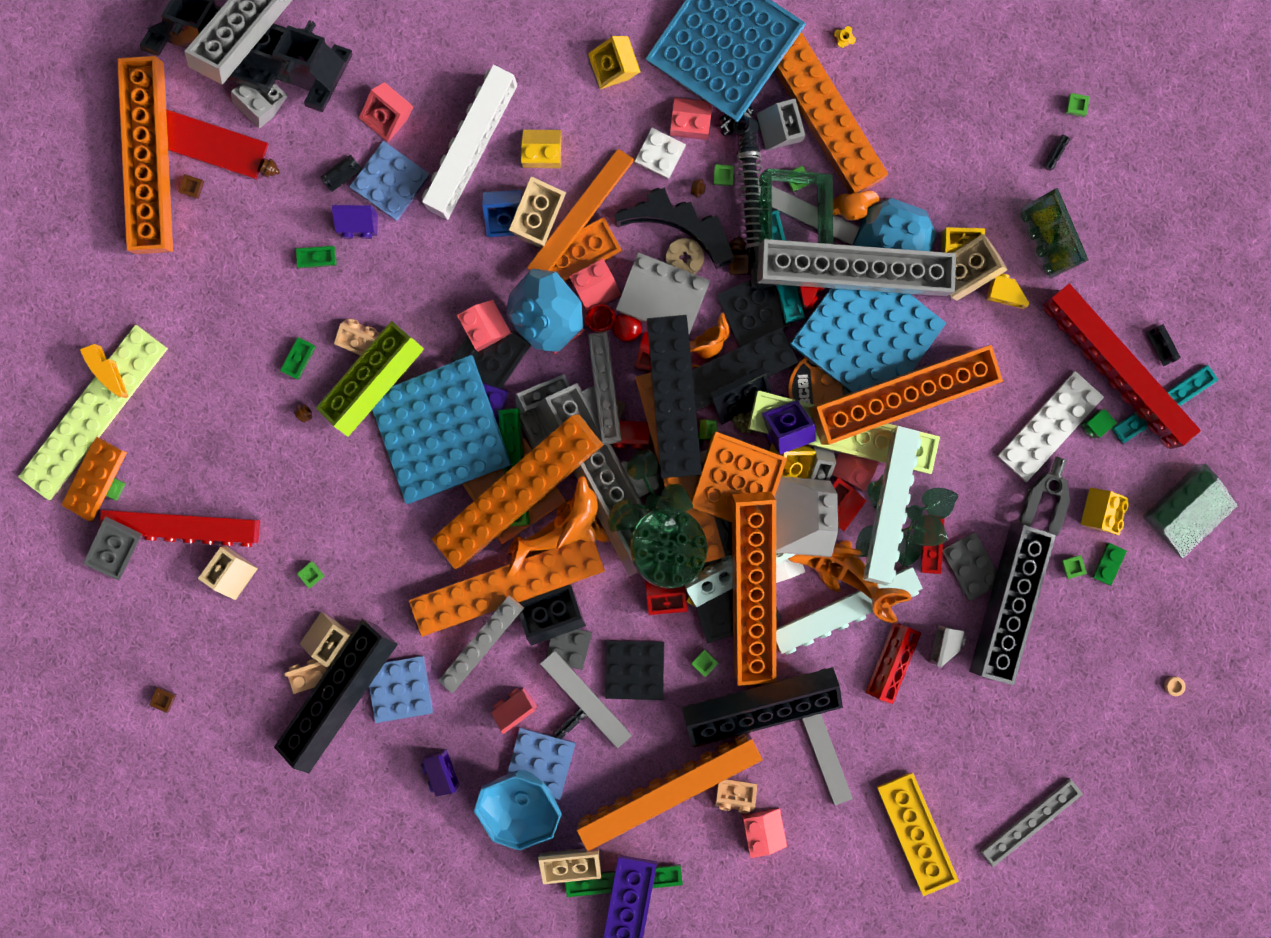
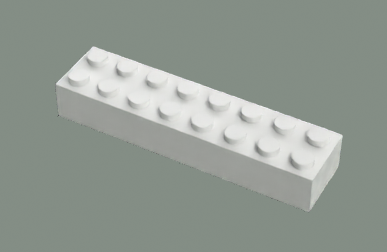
M494 64L491 70L488 69L486 71L484 84L482 87H478L474 103L469 104L465 120L459 123L457 128L459 132L456 138L453 137L451 139L447 155L444 154L440 160L441 167L439 171L434 172L430 188L426 189L422 195V203L427 210L446 220L452 214L517 88L515 76Z

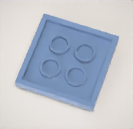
M383 141L353 181L350 188L398 221L430 177V174Z
M424 656L385 662L369 686L375 723L432 714L433 707Z
M520 727L507 774L517 770L531 772L551 790L554 798L560 800L576 742L558 739L555 736Z

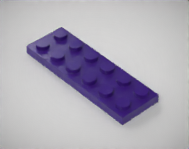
M618 855L603 938H643L657 861Z

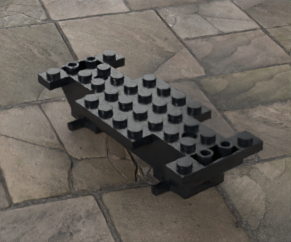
M164 0L147 28L148 31L139 45L140 49L156 56L161 54L167 42L187 49L219 12L221 7L215 5V0ZM311 20L308 21L304 29L294 28L289 25L286 28L273 23L227 80L268 94L277 79L309 90L304 101L305 107L323 112L352 57V50L336 44L331 49L325 43L324 37L315 35L312 32L316 24L313 21L311 22Z

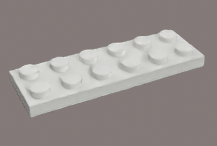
M1076 371L1073 372L997 457L1022 480L1028 482L1104 396Z

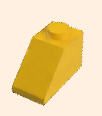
M1002 273L991 280L986 300L1021 309L1028 307L1029 302L1015 279H1011L1009 275Z

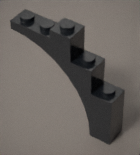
M665 187L651 190L647 194L648 202H639L633 208L628 210L627 208L621 209L614 215L617 227L632 223L649 222L667 225L682 231L701 245L711 258L716 269L734 262L733 253L718 216L713 217L710 215L704 217L699 222L691 201L688 203L685 201L678 203L673 208Z

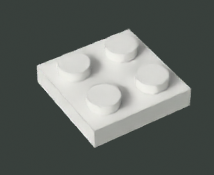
M651 128L635 163L669 180L686 144Z

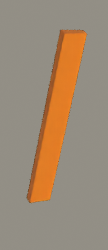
M617 149L546 242L545 246L542 247L527 267L529 271L533 268L547 271L552 270L634 162L631 156Z

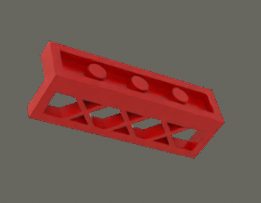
M897 622L893 623L865 692L866 694L891 704L894 703L921 632ZM911 633H913V637H912L911 641L909 642V641H908V640H909V637H910ZM903 653H905L904 659L901 660ZM898 671L897 677L894 678L895 672ZM891 688V692L889 694V697L887 698V692Z

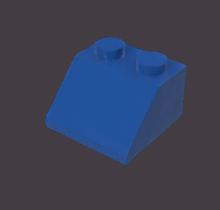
M522 190L483 192V212L487 237L516 236L509 231V228L521 201Z

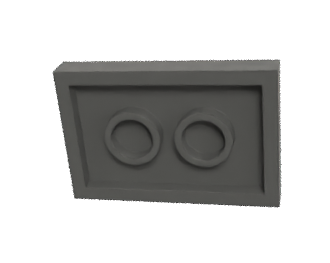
M105 517L83 564L119 581L142 534Z
M976 532L943 549L942 554L968 601L993 588L997 570Z

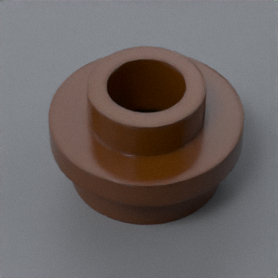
M699 178L693 181L691 194L695 195L696 198H700L705 193L706 184L703 179Z
M300 404L296 406L294 414L301 422L305 423L312 419V411L308 406Z

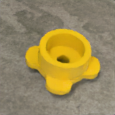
M850 26L834 32L838 47L844 48L849 44L853 45L856 41Z

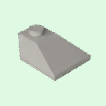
M938 625L930 663L942 667L961 650V647L965 645L966 636L964 631Z

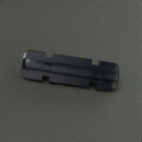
M1062 134L1043 165L1045 169L1049 171L1054 169L1057 164L1056 162L1060 159L1066 145L1070 141L1068 136Z
M578 708L574 715L571 714L561 724V727H557L553 733L558 739H562L566 732L569 733L579 723V720H583L587 716L581 708Z

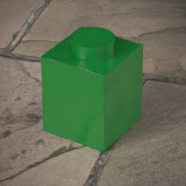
M1103 408L1098 409L1082 426L1085 428L1083 431L1088 437L1097 439L1101 438L1117 422Z

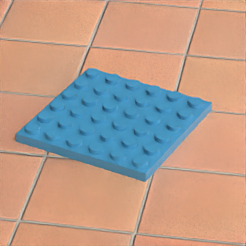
M685 0L646 57V60L738 122L801 33L806 23L772 0Z
M830 288L789 345L851 393L913 371L946 325V322L911 294Z
M471 355L392 386L372 409L406 505L512 465L477 366Z

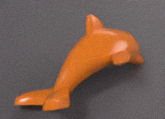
M584 476L578 479L573 498L565 501L557 508L556 514L558 516L552 522L530 537L516 536L507 552L512 557L506 576H514L529 551L560 548L572 544L579 539L591 543L595 542L596 532L591 525L597 514L598 501L595 492L588 487Z
M849 540L840 541L839 543L835 542L831 557L796 554L788 558L793 563L803 564L815 569L819 574L820 580L835 592H841L838 580L860 590L872 600L874 614L885 622H897V617L891 607L912 599L911 594L906 590L879 588L877 583L863 580L866 565L858 557V555H862V552L852 548V542Z

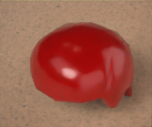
M605 304L590 307L588 314L585 316L587 326L592 331L598 333L609 331L616 319L613 309Z
M621 313L616 316L612 332L619 340L632 342L641 334L642 324L640 320Z

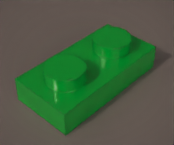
M335 246L296 248L297 268L299 269L337 266Z
M298 337L280 371L299 380L317 346Z
M1107 543L1092 578L1112 586L1127 550Z

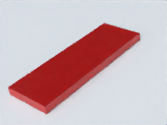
M166 109L168 151L257 180L259 168L269 145L267 142Z

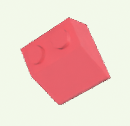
M384 82L370 91L359 119L389 142L408 120L414 106Z
M674 97L670 136L708 140L712 105L707 101Z
M604 259L569 276L587 312H589L590 307L598 304H607L621 296L619 288Z
M494 300L472 306L457 315L474 348L478 352L512 334Z
M524 687L521 690L516 688L509 693L510 698L505 702L501 699L493 705L495 709L491 714L502 734L529 716L537 708L536 703Z
M780 808L742 815L750 858L770 855L787 847Z

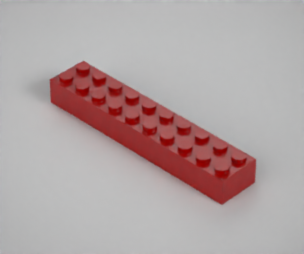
M1070 283L1043 304L1045 313L1058 322L1057 326L1063 332L1066 331L1070 336V341L1082 349L1084 357L1096 365L1095 368L1101 375L1106 376L1109 380V385L1122 394L1121 398L1123 401L1131 404L1135 409V414L1148 423V429L1161 438L1160 442L1166 448L1182 447L1201 432L1199 427Z

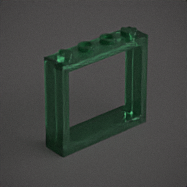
M771 168L762 172L759 176V186H761V194L759 196V205H761L759 242H762L764 239L772 240V181H783L818 186V243L833 244V174Z

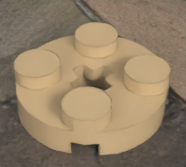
M688 238L678 239L671 243L666 253L667 264L692 274H696L704 262V252L699 243ZM683 253H686L688 256H690V259L687 260V263H684L683 260L679 258V256H682Z

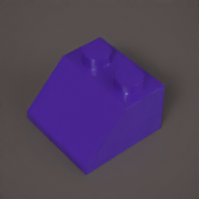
M332 205L335 231L341 238L353 239V236H360L362 239H372V236H377L378 213L371 205Z
M798 400L762 413L771 442L780 455L816 441L815 424Z
M447 749L426 756L422 760L421 767L424 774H428L430 780L428 786L431 793L434 792L436 797L455 793L460 784Z

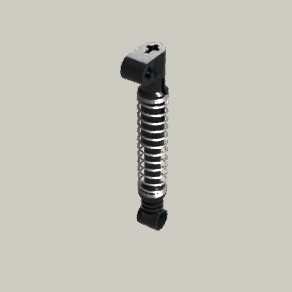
M743 115L738 122L734 120L733 129L737 133L739 142L736 157L737 160L743 162L737 167L743 168V171L738 174L744 175V178L740 179L739 182L745 184V186L739 188L740 190H745V193L741 194L740 197H746V201L741 202L744 205V209L741 211L745 215L742 217V219H745L743 226L746 227L744 234L747 236L744 240L747 242L745 252L749 258L751 288L759 289L779 284L757 283L759 243L768 236V233L765 231L768 226L765 224L767 218L764 216L766 210L763 209L766 204L762 201L765 196L761 194L764 191V188L761 187L764 181L760 179L763 174L759 172L762 169V166L759 164L762 159L760 158L761 153L756 141L759 124L757 120Z

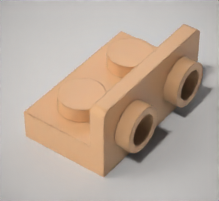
M346 319L339 326L334 344L361 356L380 333L373 327L359 324L357 320Z
M312 659L307 661L308 665L301 667L300 664L289 667V671L284 673L285 677L288 676L293 694L314 688L328 668L317 660Z
M724 780L718 783L715 806L724 811L735 809L743 814L753 812L756 804L757 784L733 780Z

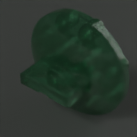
M677 508L657 509L645 515L636 525L630 543L631 558L638 573L652 585L661 588L681 587L694 580L702 570L707 556L706 537L700 524L689 513Z

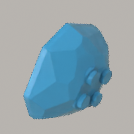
M888 198L868 208L867 215L860 223L853 246L932 252L938 234L926 210L893 198Z
M533 268L509 294L507 306L508 320L535 349L559 352L583 329L582 303L557 272Z
M525 770L514 771L483 785L474 809V813L493 842L516 850H522L552 839L562 814L551 790L533 773Z

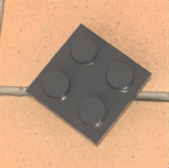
M576 629L551 638L546 657L555 650L570 667L583 670L592 632Z

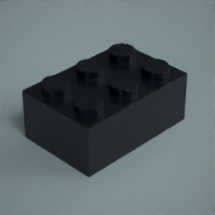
M571 584L519 602L524 607L519 616L526 639L531 646L586 626Z

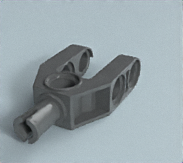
M1055 456L1051 472L1044 473L1028 489L1019 524L1030 527L1042 492L1056 496L1057 503L1053 514L1050 515L1052 519L1048 533L1058 536L1070 503L1067 479H1064L1062 476L1067 459ZM1052 480L1056 484V488L1053 491L1049 489V483Z

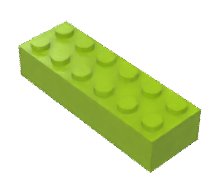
M391 320L319 403L316 409L336 429L349 437L421 354L424 348Z

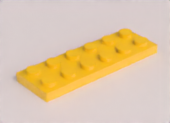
M907 773L877 786L921 894L926 896L959 882L914 773Z

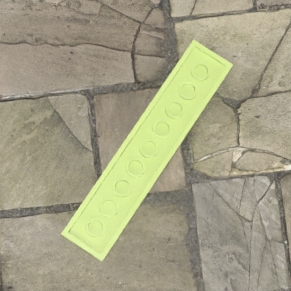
M135 325L109 358L116 361L129 397H118L95 376L18 477L47 500H52L85 457L95 438L102 435L168 348L141 327Z
M756 391L748 429L768 434L762 413L795 400ZM799 401L813 421L809 407L815 405ZM885 424L830 445H821L815 428L816 441L809 443V445L886 463L892 430L897 426ZM920 432L921 445L916 452L918 461L913 470L932 474L940 437Z

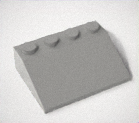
M638 253L616 311L647 323V318L687 315L688 333L690 334L710 280Z

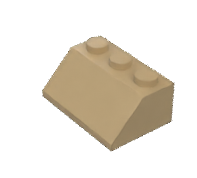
M531 176L509 231L520 239L539 248L545 246L566 192Z
M982 234L954 252L956 253L955 292L950 294V296L958 301L1008 270L985 234Z
M598 847L588 852L586 848L540 853L538 857L543 884L601 878Z

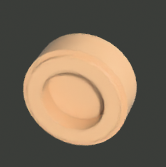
M1172 676L1166 679L1164 689L1169 695L1180 696L1185 691V683L1181 678Z

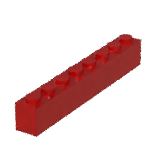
M101 510L100 526L105 517H108L141 533L144 536V540L156 541L157 537L164 538L163 541L176 542V538L183 539V543H195V540H202V544H214V541H221V545L233 546V542H239L240 546L252 547V543L259 542L260 520Z

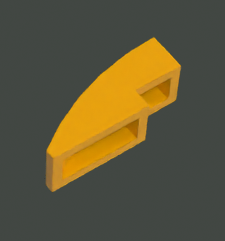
M93 344L80 349L88 367L106 388L118 397H129L116 361L106 359L102 346Z

